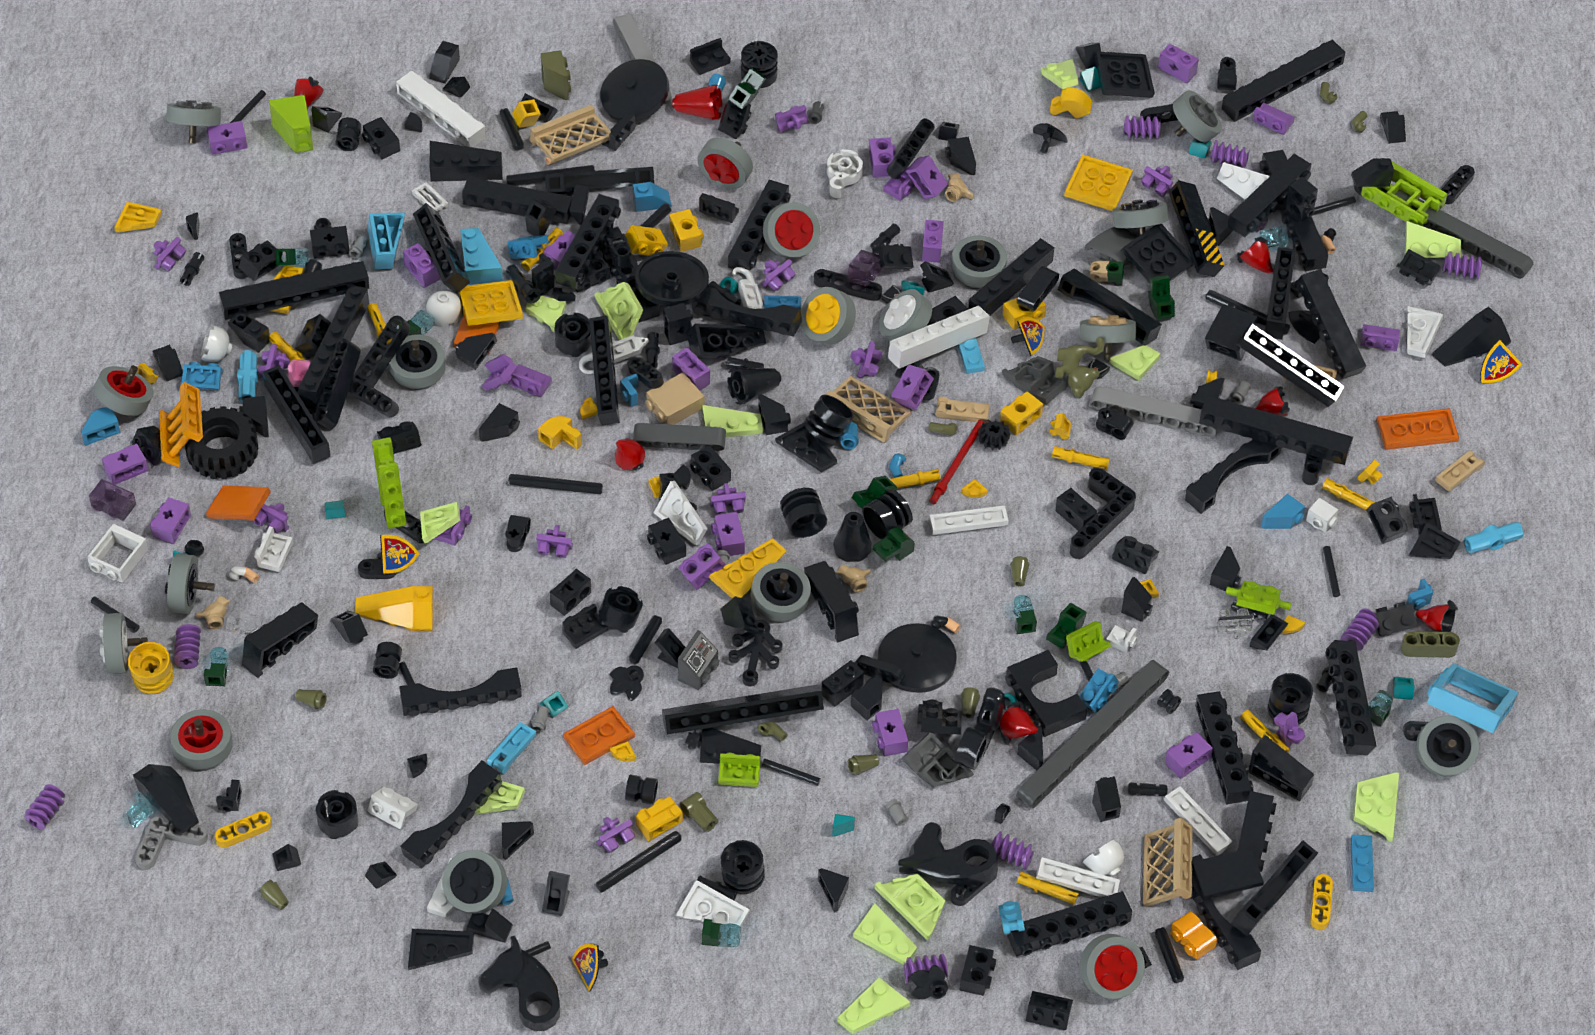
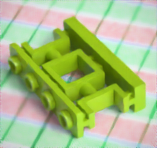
M1391 161L1395 170L1392 181L1395 184H1390V187H1362L1361 195L1405 222L1408 221L1423 226V224L1427 223L1429 216L1425 211L1429 207L1436 211L1441 210L1445 206L1447 193ZM1384 188L1388 190V192L1384 193L1383 191H1381V189ZM1402 190L1411 197L1405 201L1395 194ZM1419 198H1422V199L1425 200V202L1422 203V202L1419 201L1418 199H1419ZM1413 205L1418 209L1415 211L1410 207Z
M391 437L373 440L372 448L381 506H384L387 527L390 529L405 526L406 517L398 463L394 461Z

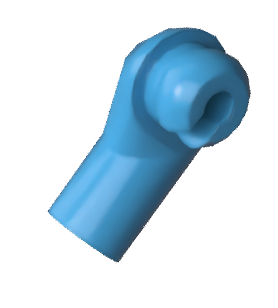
M900 453L895 454L889 464V469L894 478L903 476L899 467L906 462V457Z

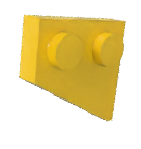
M126 202L114 227L115 232L156 227L162 215L161 209Z

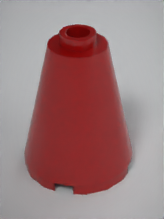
M711 85L679 93L672 99V107L675 108L676 112L710 120H719L722 112H719V107L723 106L722 92L720 88H717L719 85Z

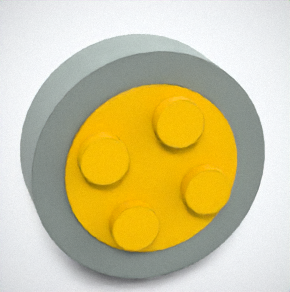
M822 287L813 291L802 306L801 327L810 339L822 344L833 345L841 342L851 332L855 323L856 310L853 300L846 293L832 287Z

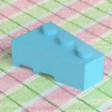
M405 212L369 213L367 230L374 269H393L403 229Z
M460 229L464 269L470 280L468 285L503 281L502 267L480 229Z

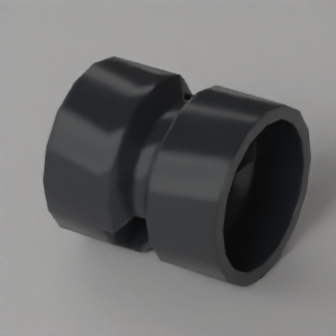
M346 117L339 121L335 144L339 149L344 151H354L357 149L362 128L361 123L357 119Z
M393 642L379 643L376 649L373 673L385 679L396 677L399 672L402 648Z
M630 774L626 785L625 800L637 802L640 799L642 803L654 805L658 779L646 777L643 780L641 776Z

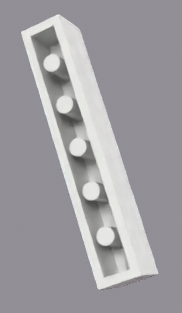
M410 71L396 81L398 95L463 145L474 147L486 138L485 126L482 122L477 121L469 112L461 109L457 103L448 99L444 93H440L420 75Z
M976 306L890 341L888 359L898 368H902L967 340L987 333L990 316L980 306Z

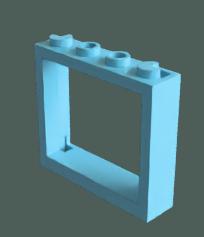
M1453 663L1449 668H1445L1443 674L1441 673L1434 684L1430 686L1427 694L1429 696L1427 704L1494 733L1511 711L1519 692ZM1448 683H1451L1498 704V707L1493 711L1444 688Z

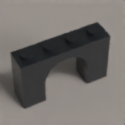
M1049 650L1008 666L1005 676L1007 685L1013 688L1016 699L1022 702L1024 710L1031 716L1034 725L1042 727L1044 737L1086 720L1087 707L1078 694L1055 703L1041 701L1033 694L1031 689L1037 683L1057 675L1058 663Z

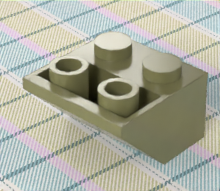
M561 50L540 53L544 89L564 100H569L568 93L571 92V85L568 80H571L570 71L566 69L568 67L567 58L563 57Z

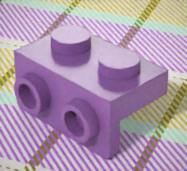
M502 354L486 362L484 366L491 374L482 384V387L487 391L491 388H498L502 383L506 384L512 378V372L517 367L512 359Z

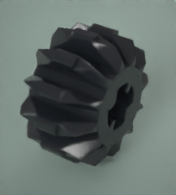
M988 419L986 423H982L978 430L980 444H984L985 448L991 447L992 451L994 448L1000 450L1002 446L1006 447L1010 439L1008 425H1004L1003 421L997 422L996 419L993 422Z

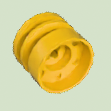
M144 642L137 645L130 652L128 666L133 682L138 690L147 694H158L165 691L172 684L174 669L170 655L163 645L156 642Z

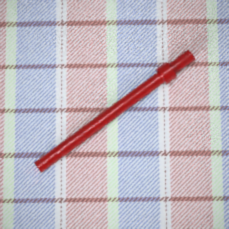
M978 420L941 482L936 484L934 493L929 499L931 504H936L940 496L946 492L948 483L977 438L978 430L982 423H984L982 420Z

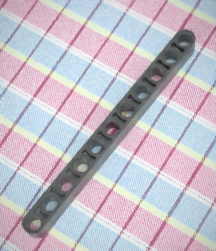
M1354 185L1355 191L1361 195L1362 187H1355ZM1384 188L1381 189V191H1383L1384 193L1388 192V190ZM1402 190L1395 194L1405 201L1411 197ZM1413 205L1410 207L1415 211L1418 209ZM1429 207L1425 211L1429 216L1427 223L1423 224V227L1461 239V249L1476 257H1481L1482 260L1516 278H1524L1534 265L1533 260L1529 256L1440 209L1436 211Z
M1151 660L1019 788L1016 797L1031 808H1035L1167 679L1170 673L1169 670L1155 660Z

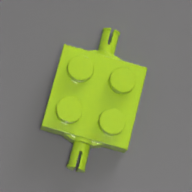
M1243 581L1242 587L1239 589L1227 586L1225 593L1237 598V606L1274 615L1275 610L1278 608L1290 611L1292 604L1281 600V590L1273 586L1260 585L1254 581Z

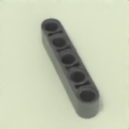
M636 423L634 425L633 440L637 441L642 447L701 450L710 445L715 451H722L725 449L726 429L708 426Z

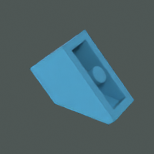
M652 182L633 184V201L636 212L659 209L663 204H669L672 207L667 190Z
M107 407L93 411L81 431L85 446L121 433L119 422L113 410Z
M1287 493L1263 515L1261 527L1263 529H1291L1295 524H1300L1304 519L1305 506Z

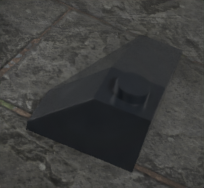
M1488 306L1471 318L1432 353V356L1443 366H1449L1463 362L1466 358L1476 356V358L1481 357L1498 340H1501L1507 346L1511 343V339L1502 318Z
M695 323L687 334L690 351L699 357L718 358L766 344L764 330L749 326Z
M148 764L133 774L138 791L182 834L199 823L183 779L171 766Z

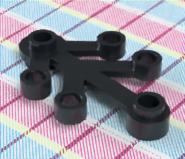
M756 620L759 630L757 634L745 632L742 635L734 634L732 637V644L735 647H741L745 641L755 637L754 642L740 650H731L729 652V661L731 663H737L741 658L751 653L748 669L742 675L744 685L749 687L755 686L758 683L756 667L759 654L765 659L770 669H776L779 666V658L769 653L762 644V639L764 638L771 646V651L774 653L781 652L783 644L780 640H775L769 633L770 624L765 620Z

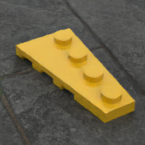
M772 538L748 554L739 557L731 564H727L719 571L710 574L708 578L731 598L735 596L743 598L751 590L756 573L765 565L778 562L787 550Z

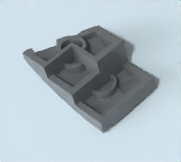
M1112 227L1094 237L1084 248L1100 252V256L1107 260L1124 262V265H1129L1130 261L1121 250L1136 239L1137 236L1125 228Z
M1040 356L1018 363V367L1007 370L1005 368L1002 370V375L1024 393L1028 391L1046 405L1069 386L1068 378H1055L1053 361Z
M930 732L901 758L921 779L932 787L974 775L968 767L957 764L954 753Z

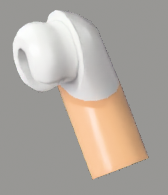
M234 566L229 573V577L234 580H238L240 575L253 583H256L259 579V575L248 567Z

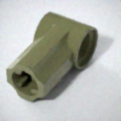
M695 792L680 802V808L688 818L692 817L704 832L711 831L718 824V819L706 806V802L699 792Z

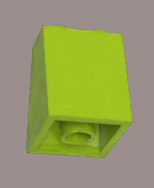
M300 95L269 100L272 127L295 153L313 150L311 126L305 96Z

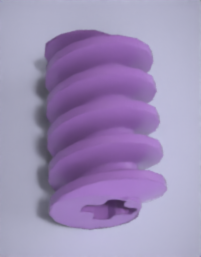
M1126 115L1124 118V135L1127 133L1128 138H1130L1132 133H1134L1135 138H1138L1139 133H1141L1143 139L1146 134L1152 139L1153 134H1155L1156 138L1159 139L1161 122H1158L1157 117H1154L1151 122L1149 116L1146 117L1145 121L1143 116H1140L1138 121L1136 116H1132L1130 121L1129 116Z
M1215 140L1211 158H1213V163H1216L1219 159L1221 165L1225 161L1228 164L1233 162V165L1239 166L1240 164V167L1245 169L1250 150L1246 153L1245 147H1243L1239 151L1238 145L1232 149L1231 144L1225 148L1224 142L1218 146V141Z
M1449 251L1444 259L1442 273L1448 269V274L1451 275L1453 270H1455L1456 276L1462 272L1465 278L1467 273H1469L1470 279L1476 274L1478 280L1482 266L1481 257L1474 261V256L1471 255L1467 260L1466 254H1463L1460 258L1459 253H1456L1453 257L1452 251Z
M1366 608L1361 609L1340 640L1356 642L1357 651H1361L1372 634L1375 633V629L1379 627L1374 612Z
M185 624L176 630L174 663L180 668L191 669L199 664L197 661L199 659L198 653L200 652L201 628L197 625Z
M51 784L45 785L44 790L39 793V796L30 805V809L26 810L24 816L28 823L40 830L46 828L44 823H50L48 817L53 818L55 816L53 811H59L58 805L62 806L64 804L62 798H65L64 792Z
M1000 831L991 843L995 848L997 857L1000 855L1001 860H1005L1008 857V862L1011 864L1015 861V865L1018 867L1023 863V869L1026 870L1034 855V851H1031L1032 844L1024 848L1023 840L1017 845L1016 837L1010 842L1009 835L1007 834L1003 839L1002 832Z
M934 954L930 960L927 955H924L922 962L919 956H916L914 963L911 957H907L906 963L904 962L906 984L909 983L912 973L918 970L929 971L932 965L941 967L948 979L945 955L940 954L939 959H937Z

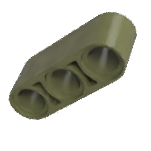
M1410 631L1404 634L1400 650L1407 657L1450 658L1456 655L1460 638L1453 632Z

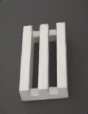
M427 182L412 190V195L422 205L427 203L439 212L443 211V208H448V202ZM425 188L440 204H438V203H437L429 194H427L423 189Z

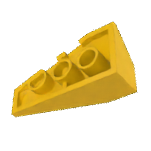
M410 586L356 597L355 613H358L362 618L388 622L391 626H403L413 632L433 631V586Z

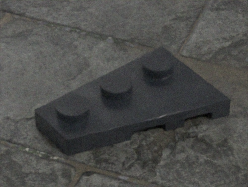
M804 423L775 438L777 444L820 472L838 464L836 457L826 444L813 436L806 429Z
M705 728L702 731L700 763L720 764V754L734 753L736 755L753 754L760 756L761 759V745L714 728Z
M412 928L408 970L473 954L474 932Z

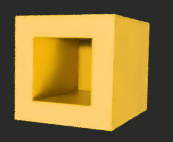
M534 99L518 102L512 112L518 128L534 126L541 115Z

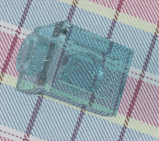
M1281 227L1260 231L1259 237L1268 240L1266 242L1268 248L1275 246L1286 248L1288 236L1282 231Z
M138 791L134 793L136 804L131 806L127 812L129 824L134 828L153 813L150 798L145 794H140Z

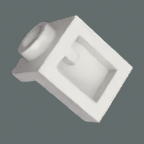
M1115 625L1106 641L1110 642L1112 647L1127 653L1130 647L1134 648L1137 643V629L1133 627L1131 632Z

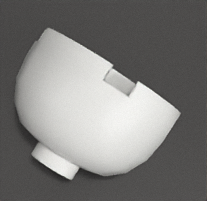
M448 290L433 293L426 304V315L429 321L438 327H449V324L454 323L455 325L458 323L463 315L460 298Z
M210 324L207 329L210 332L204 338L200 360L214 363L224 359L226 354H230L232 344L229 343V335L224 329Z
M1114 839L1100 847L1096 853L1088 856L1083 863L1089 871L1113 877L1121 871L1119 867L1124 862V852L1117 840Z

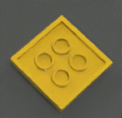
M1082 154L1064 196L1112 211L1118 207L1131 179L1133 170Z
M513 280L469 285L458 292L468 326L523 319V312Z

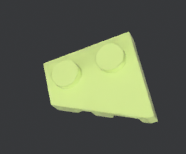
M540 296V299L535 303L530 304L527 302L525 310L526 313L535 317L540 323H546L551 327V331L555 332V322L563 315L566 301H558L553 298Z
M1143 345L1111 357L1110 364L1139 381L1160 359V353L1147 345Z
M457 502L420 512L424 543H428L460 521V510Z
M502 781L499 790L493 792L488 797L487 802L480 806L474 814L518 809L525 794V788Z

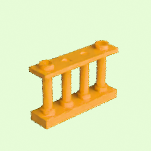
M183 382L180 386V401L170 413L163 410L159 411L161 459L169 465L180 466L179 452L189 439L199 442L203 438L200 389L186 382Z

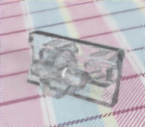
M1247 608L1237 610V616H1231L1228 609L1220 610L1216 627L1217 633L1227 632V634H1233L1234 639H1239L1240 633L1252 631L1254 616L1249 614Z

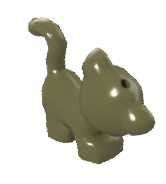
M1102 337L1096 339V348L1076 344L1068 348L1058 349L1057 361H1062V366L1056 367L1055 378L1061 379L1068 375V385L1071 387L1072 393L1076 398H1081L1084 392L1091 387L1094 380L1099 377L1100 372L1097 369L1088 368L1083 365L1079 366V361L1085 353L1097 356L1103 351L1105 343Z

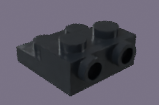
M934 699L923 701V704L918 705L917 724H921V732L961 735L962 711L955 708L942 709L943 702H938Z

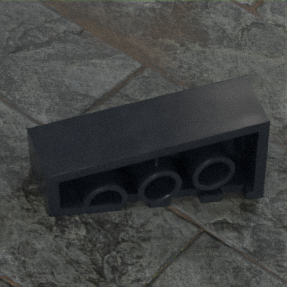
M826 561L804 567V573L810 582L811 594L815 601L818 600L822 615L826 614L830 630L835 629L837 643L859 636L858 605L855 601H852L849 591L843 588L841 579H837L833 567H829Z

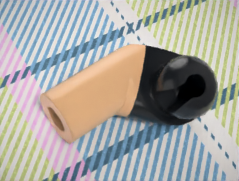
M1333 228L1325 231L1321 238L1328 254H1332L1336 250L1332 243L1334 236H1336V231Z
M936 615L933 617V621H931V626L940 629L941 625H944L954 633H957L961 627L960 624L949 617Z

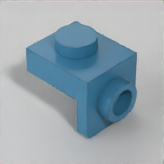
M637 374L620 380L622 399L625 402L627 401L631 407L638 405V393L635 390L639 386Z
M1425 579L1420 580L1418 591L1408 595L1406 605L1412 604L1413 609H1421L1431 602L1433 589L1430 584H1427Z

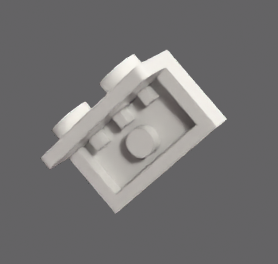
M269 526L267 532L263 533L260 548L257 547L255 551V559H257L258 567L280 572L293 544V538L274 533V528Z
M383 787L372 794L367 811L401 829L404 826L405 818L416 811L418 804L411 801L408 797H403L394 792L391 788Z

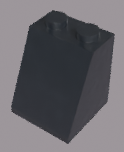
M1222 304L1205 336L1207 349L1242 361L1246 351L1237 346L1236 343L1246 328L1251 324L1257 326L1258 317L1255 316L1256 314L1249 310L1241 311L1233 304Z

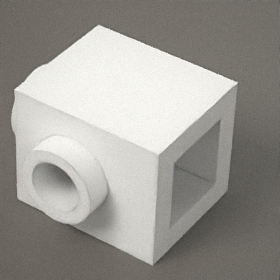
M1319 498L1308 510L1306 521L1315 528L1326 532L1330 527L1333 528L1336 525L1338 509Z

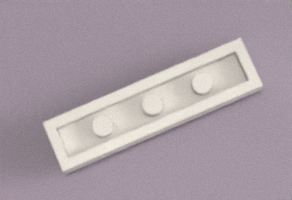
M1005 505L935 514L929 517L933 535L1008 525L1009 521Z
M1181 786L1165 796L1164 801L1180 818L1193 827L1192 831L1216 856L1232 846L1233 841Z
M1043 857L1040 859L1036 879L1098 897L1117 893L1120 883L1119 879Z

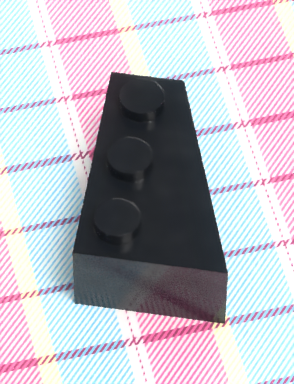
M1265 734L1252 751L1248 773L1292 798L1301 801L1312 786L1314 773Z

